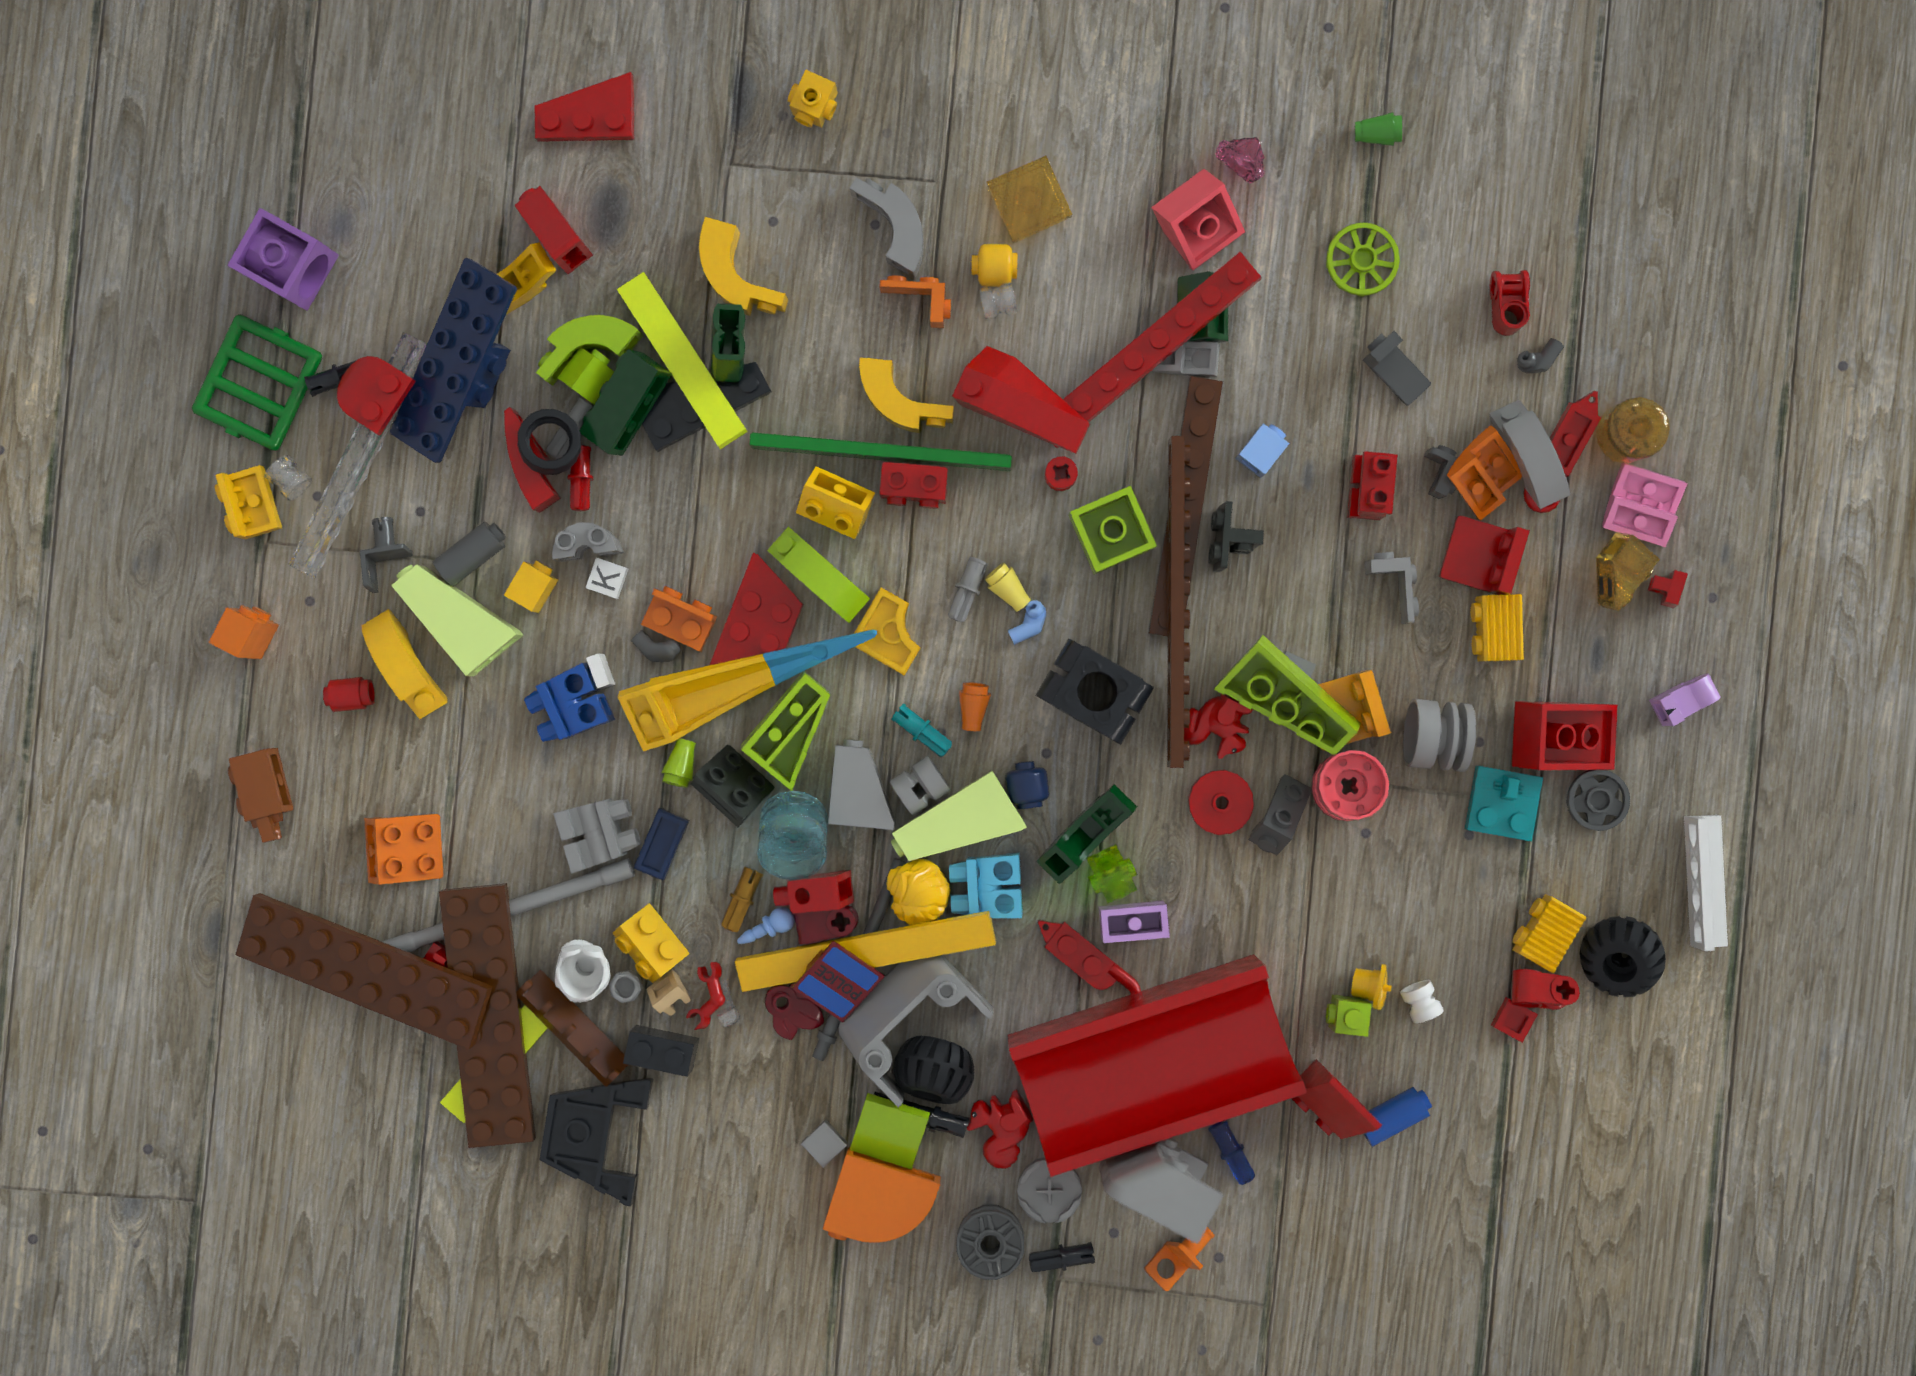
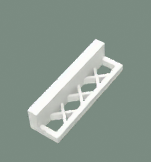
M1684 816L1690 946L1703 951H1714V947L1728 946L1721 816Z

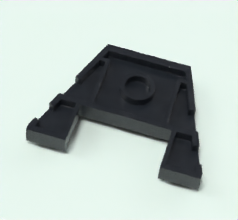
M653 1078L612 1083L607 1087L599 1085L552 1093L549 1097L539 1160L574 1179L578 1178L594 1186L595 1190L604 1195L605 1193L620 1200L621 1204L631 1207L638 1174L604 1168L614 1105L647 1110Z

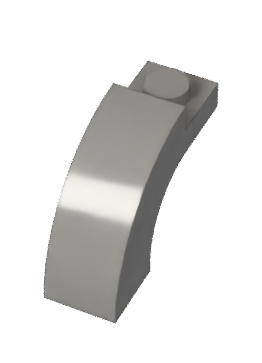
M856 177L850 187L851 196L883 215L893 228V241L885 255L887 263L915 279L922 263L924 241L921 221L913 203L893 183H890L886 192L882 193L883 188L876 182L868 178L862 181Z
M1517 400L1489 413L1491 423L1508 445L1519 466L1525 489L1539 509L1570 496V489L1559 457L1548 434L1533 410L1528 412L1522 402Z

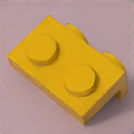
M258 465L232 474L219 473L215 475L218 483L215 484V492L220 502L224 503L227 513L224 516V522L227 530L234 537L246 540L282 529L264 466Z
M650 903L613 932L617 947L623 953H628L636 963L635 968L644 979H649L651 983H654L690 954Z

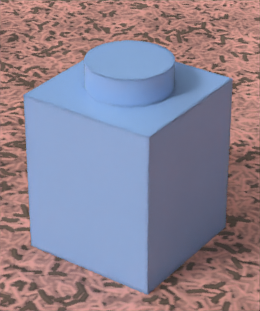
M1263 423L1235 459L1261 478L1289 445L1284 439L1286 435L1278 427L1272 424L1268 427Z

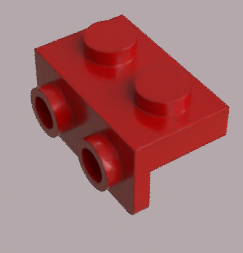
M883 462L879 495L881 499H887L888 505L906 506V501L919 502V507L938 509L939 503L946 504L948 470L946 467Z

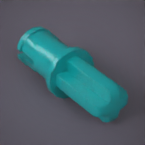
M904 703L899 707V712L896 711L891 718L893 722L895 721L914 736L912 740L915 742L919 740L939 757H943L950 750L952 742L932 727L930 720H923Z

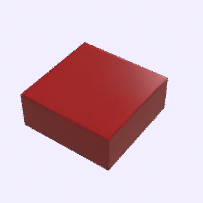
M1505 997L1491 1026L1523 1043L1538 1014L1528 1008L1512 1005V1000Z

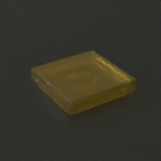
M1046 155L987 181L988 189L1012 243L1065 221L1073 215Z

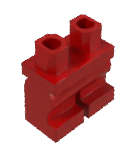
M1364 451L1363 455H1353L1350 484L1360 485V488L1350 489L1347 518L1380 521L1386 517V514H1392L1398 454Z

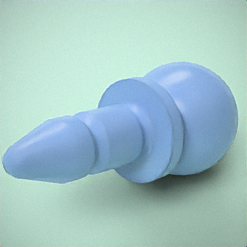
M786 907L774 909L770 916L765 915L762 917L763 923L746 930L737 939L738 944L752 943L767 934L774 937L777 932H788L794 926V914Z

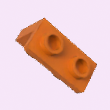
M667 586L664 587L663 591L654 588L652 592L654 597L641 625L702 652L717 619V616L710 613L712 607L695 599L692 605L680 600L683 595L682 593Z

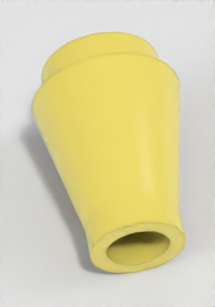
M1005 563L996 567L984 579L989 584L987 588L1013 607L1016 612L1020 611L1031 601L1012 567L1008 568Z

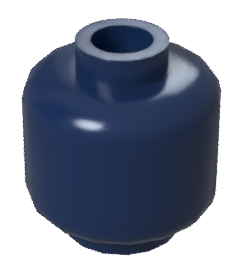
M1034 761L1015 763V770H1011L1005 775L1007 795L1011 802L1017 805V809L1042 807V801L1048 799L1050 793L1047 771L1042 767H1035Z

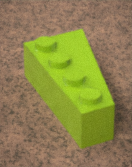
M1264 635L1256 641L1214 688L1217 692L1223 695L1227 694L1239 701V704L1250 710L1252 708L1269 717L1270 721L1279 726L1283 725L1296 732V735L1334 756L1354 737L1361 724Z

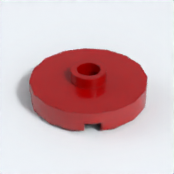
M1226 770L1211 771L1200 776L1192 785L1188 796L1189 811L1194 822L1203 830L1216 835L1231 834L1241 829L1250 819L1254 807L1253 793L1248 783L1238 774ZM1223 796L1227 800V805L1219 809L1216 806V800Z

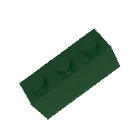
M628 349L617 360L616 370L610 380L601 387L599 391L600 397L594 407L585 414L583 425L579 430L580 434L607 454L623 456L672 373L645 353Z

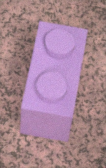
M1164 901L1098 906L1103 943L1170 938L1167 904Z

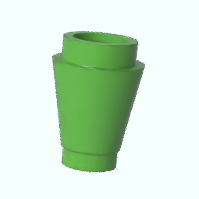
M1392 112L1356 121L1355 142L1362 141L1394 146L1395 142H1402V115H1394Z

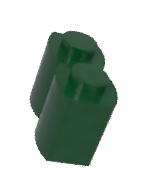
M717 304L713 311L711 373L715 381L739 382L742 377L745 356V312L741 305Z

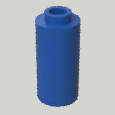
M1411 1087L1369 1110L1382 1125L1376 1131L1364 1133L1371 1147L1430 1116L1428 1109L1432 1108V1105L1423 1090L1417 1092L1414 1087Z

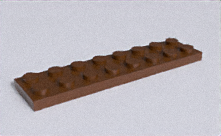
M507 883L442 889L439 891L448 968L493 986L474 1047L468 1050L457 1045L468 1148L534 1142L536 1134L527 1055L525 1054L521 1002L516 993L519 990Z
M261 893L255 894L252 897L235 954L248 961L468 1050L474 1047L493 988L489 984Z

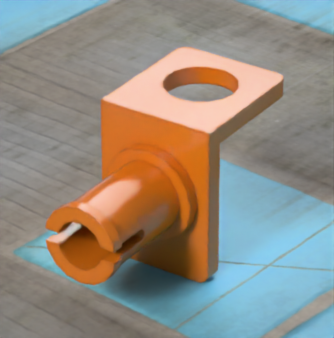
M1207 1227L1198 1244L1187 1238L1182 1243L1167 1241L1144 1267L1145 1272L1164 1291H1169L1188 1268L1202 1269L1203 1265L1197 1260L1196 1256L1215 1237L1213 1232ZM1162 1259H1169L1174 1265V1272L1169 1278H1162L1158 1274L1157 1266Z

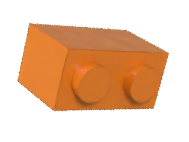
M241 605L239 609L226 607L208 643L237 658L262 659L279 624L269 620L271 614L257 607H252V609Z

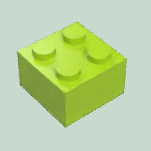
M1131 486L1070 511L1068 515L1094 575L1157 547Z

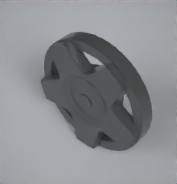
M1589 770L1577 776L1571 783L1566 803L1572 818L1579 825L1591 830L1604 831L1617 826L1626 817L1630 807V793L1625 782L1613 772ZM1593 775H1605L1607 778L1602 782H1598ZM1580 786L1581 793L1574 797L1577 787ZM1619 787L1622 792L1623 803L1615 797ZM1577 812H1585L1587 822ZM1606 815L1616 816L1611 822L1603 824Z

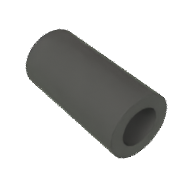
M484 521L433 560V565L445 581L454 587L505 547L503 540L506 536L495 523L489 525Z

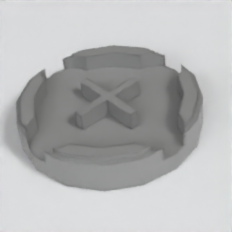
M1041 1158L1036 1159L1025 1167L1019 1177L1017 1193L1020 1206L1029 1217L1041 1223L1063 1222L1074 1214L1081 1201L1082 1187L1079 1175L1075 1170L1051 1177L1046 1159Z

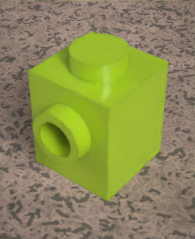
M580 347L557 378L595 405L600 397L599 391L601 387L610 380L615 371L607 366L611 360L596 349L589 353Z
M1332 995L1331 1004H1327L1326 1023L1329 1024L1328 1027L1334 1033L1368 1037L1372 1004L1360 997Z

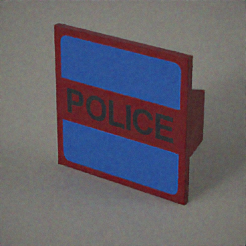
M833 940L824 951L821 949L807 965L806 972L792 986V989L841 1022H844L884 978V975Z

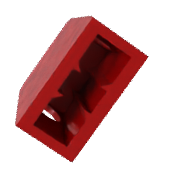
M851 870L803 875L787 881V886L774 887L773 899L775 906L790 905L792 914L842 909L854 902Z

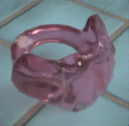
M1257 137L1233 139L1231 141L1222 140L1219 142L1215 154L1216 158L1225 162V165L1234 170L1239 177H1242L1243 180L1251 184L1264 176V154Z

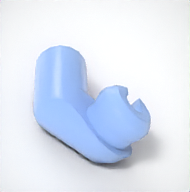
M1030 601L1025 608L1026 613L1023 624L1008 630L1014 645L1042 631L1046 618V608L1040 601Z

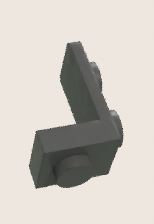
M1395 331L1387 337L1381 333L1367 346L1371 352L1363 361L1406 406H1409L1431 385V382L1397 347L1403 339Z
M1284 774L1280 778L1264 818L1252 830L1248 840L1258 845L1263 851L1278 855L1292 840L1312 789Z

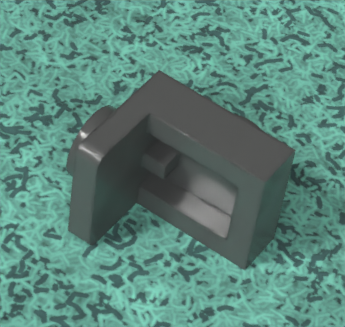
M1438 445L1437 448L1432 447L1428 449L1424 457L1441 464L1428 492L1429 495L1437 499L1446 497L1448 493L1452 495L1456 490L1447 477V473L1457 459L1455 457L1456 452L1442 445Z

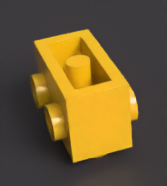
M816 466L804 484L796 513L856 539L867 519L875 492Z

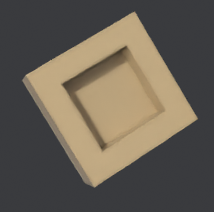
M672 969L647 988L651 1005L660 1014L665 1012L672 1016L676 1013L673 1003L678 999H681L685 1004L691 1001L688 991L681 982L680 976Z

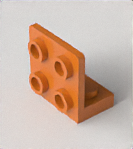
M439 814L364 818L368 883L380 885L443 878Z

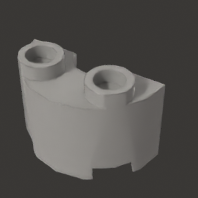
M579 522L568 526L556 535L552 550V560L565 562L583 559L584 552L590 548L593 549L594 554L599 553L600 556L624 552L620 541L609 530L594 523Z

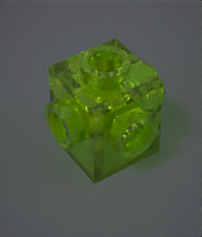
M1116 844L1086 858L1093 872L1092 875L1088 876V879L1095 894L1102 892L1107 903L1124 898L1137 890L1132 877L1137 876V872L1129 857L1123 859Z

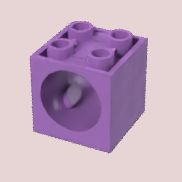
M259 208L227 266L308 311L339 254L317 239Z

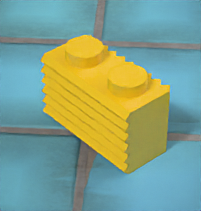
M1522 594L1477 596L1475 598L1476 603L1471 604L1470 611L1471 620L1476 622L1477 635H1473L1471 642L1472 653L1477 655V661L1524 660Z
M1545 894L1542 899L1537 898L1532 904L1529 911L1532 917L1526 927L1521 926L1516 931L1512 940L1515 946L1512 950L1541 968L1554 973L1566 951L1573 943L1576 934L1583 926L1586 916L1556 898Z

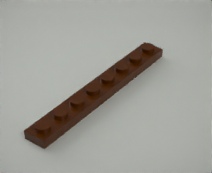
M1193 376L1189 378L1180 436H1185V444L1190 445L1191 448L1190 464H1185V477H1190L1191 483L1190 497H1185V510H1190V530H1185L1184 542L1190 543V563H1184V576L1190 577V583L1223 381ZM1168 514L1148 634L1166 637L1168 636ZM1184 596V609L1187 607L1188 596Z

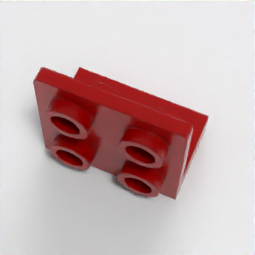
M1457 516L1439 577L1495 595L1511 594L1530 530L1520 527L1508 530L1465 516Z

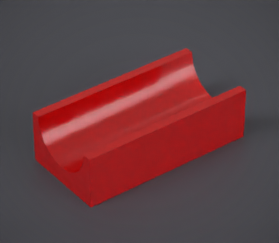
M1254 954L1143 990L1135 995H1127L1007 1035L1009 1052L1027 1096L1051 1177L1307 1093L1304 1082L1290 1055L1276 1016L1267 979L1269 976L1266 967Z

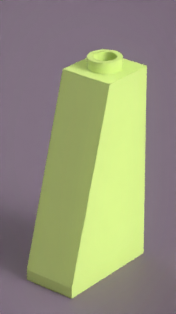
M413 565L405 567L396 575L398 580L391 585L465 676L477 675L524 636L520 630L455 586H451L425 566L415 565L413 567Z
M993 770L894 830L892 834L895 839L890 842L900 858L905 855L909 861L1022 831L1027 826Z

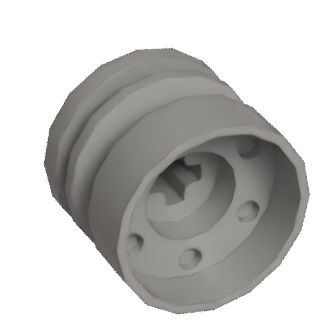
M1412 699L1407 709L1403 734V755L1406 766L1431 769L1437 757L1440 769L1448 771L1453 767L1455 771L1465 772L1470 766L1476 742V718L1472 704L1460 703L1456 706L1454 702H1447L1440 714V707L1437 701Z

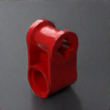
M1521 270L1519 274H1501L1499 271H1493L1489 287L1492 300L1493 328L1500 335L1510 336L1520 330L1530 317L1529 273L1527 270ZM1506 311L1512 312L1516 316L1517 324L1507 322L1504 315Z
M1531 969L1512 971V1005L1559 1010L1566 1005L1573 1004L1579 998L1580 989L1572 977L1542 973L1541 971Z

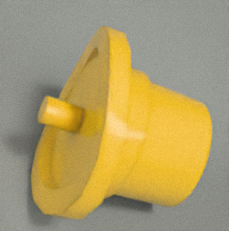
M1381 964V970L1374 969L1373 971L1356 968L1352 981L1351 995L1368 999V1001L1373 1002V1009L1381 1010L1385 1004L1387 992H1391L1392 989L1391 985H1387V965Z

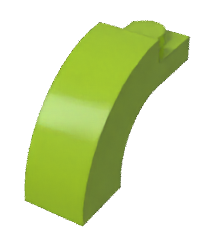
M589 315L573 319L557 328L547 338L556 348L553 352L548 351L538 363L540 368L536 373L553 386L558 380L557 377L580 347L586 351L594 349L607 350L620 357L628 349L632 350L644 335L633 325L611 316Z
M789 526L767 550L848 623L870 600L865 593Z

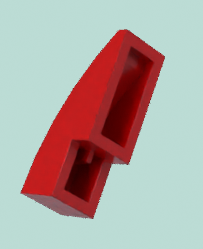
M509 407L504 410L507 450L512 469L521 491L532 510L541 513L561 499V497L544 474L533 471L524 463L518 450L517 434L523 419L516 410ZM531 434L530 447L533 453L538 458L549 461V457L534 435Z

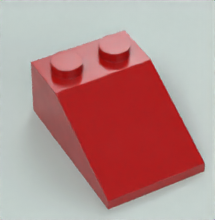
M1515 701L1512 767L1533 770H1614L1618 705Z
M1317 1059L1300 1075L1307 1093L1291 1099L1305 1113L1311 1109L1319 1117L1315 1123L1328 1136L1334 1132L1340 1139L1376 1131L1382 1126L1364 1105Z

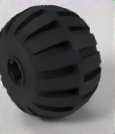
M1615 916L1609 917L1607 920L1603 919L1586 933L1580 946L1579 955L1584 974L1597 989L1602 992H1609L1608 995L1616 997L1623 995L1626 998L1643 994L1658 982L1665 969V949L1659 936L1646 923L1636 921V918ZM1621 953L1627 954L1628 957L1623 958Z
M914 1036L909 1038L900 1047L894 1060V1076L897 1086L911 1096L934 1103L954 1104L962 1100L971 1088L974 1080V1064L971 1054L962 1046L936 1037Z

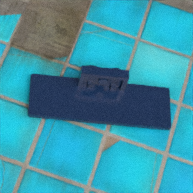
M464 258L412 378L416 382L403 400L390 429L391 435L434 463H441L465 407L485 408L494 393L493 389L500 374L506 367V360L511 351L502 344L494 343L517 287L469 258Z

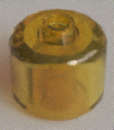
M1642 397L1628 398L1609 408L1602 415L1596 430L1597 443L1602 452L1613 461L1626 464L1640 462L1658 453L1667 442L1670 432L1669 418L1664 409L1653 400Z

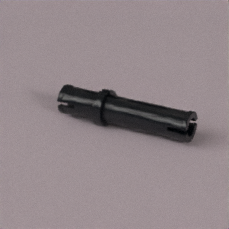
M876 1091L874 1093V1095L891 1100L885 1094H881ZM903 1100L902 1104L930 1112L926 1128H929V1132L935 1133V1130L964 1138L969 1117L948 1113L941 1110L939 1106L932 1108Z

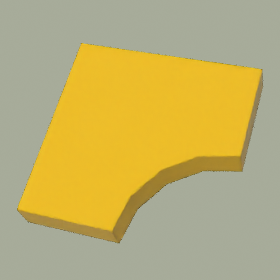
M880 587L854 632L855 634L877 630V635L855 647L905 676L921 649L911 640L906 629L905 615L909 603Z

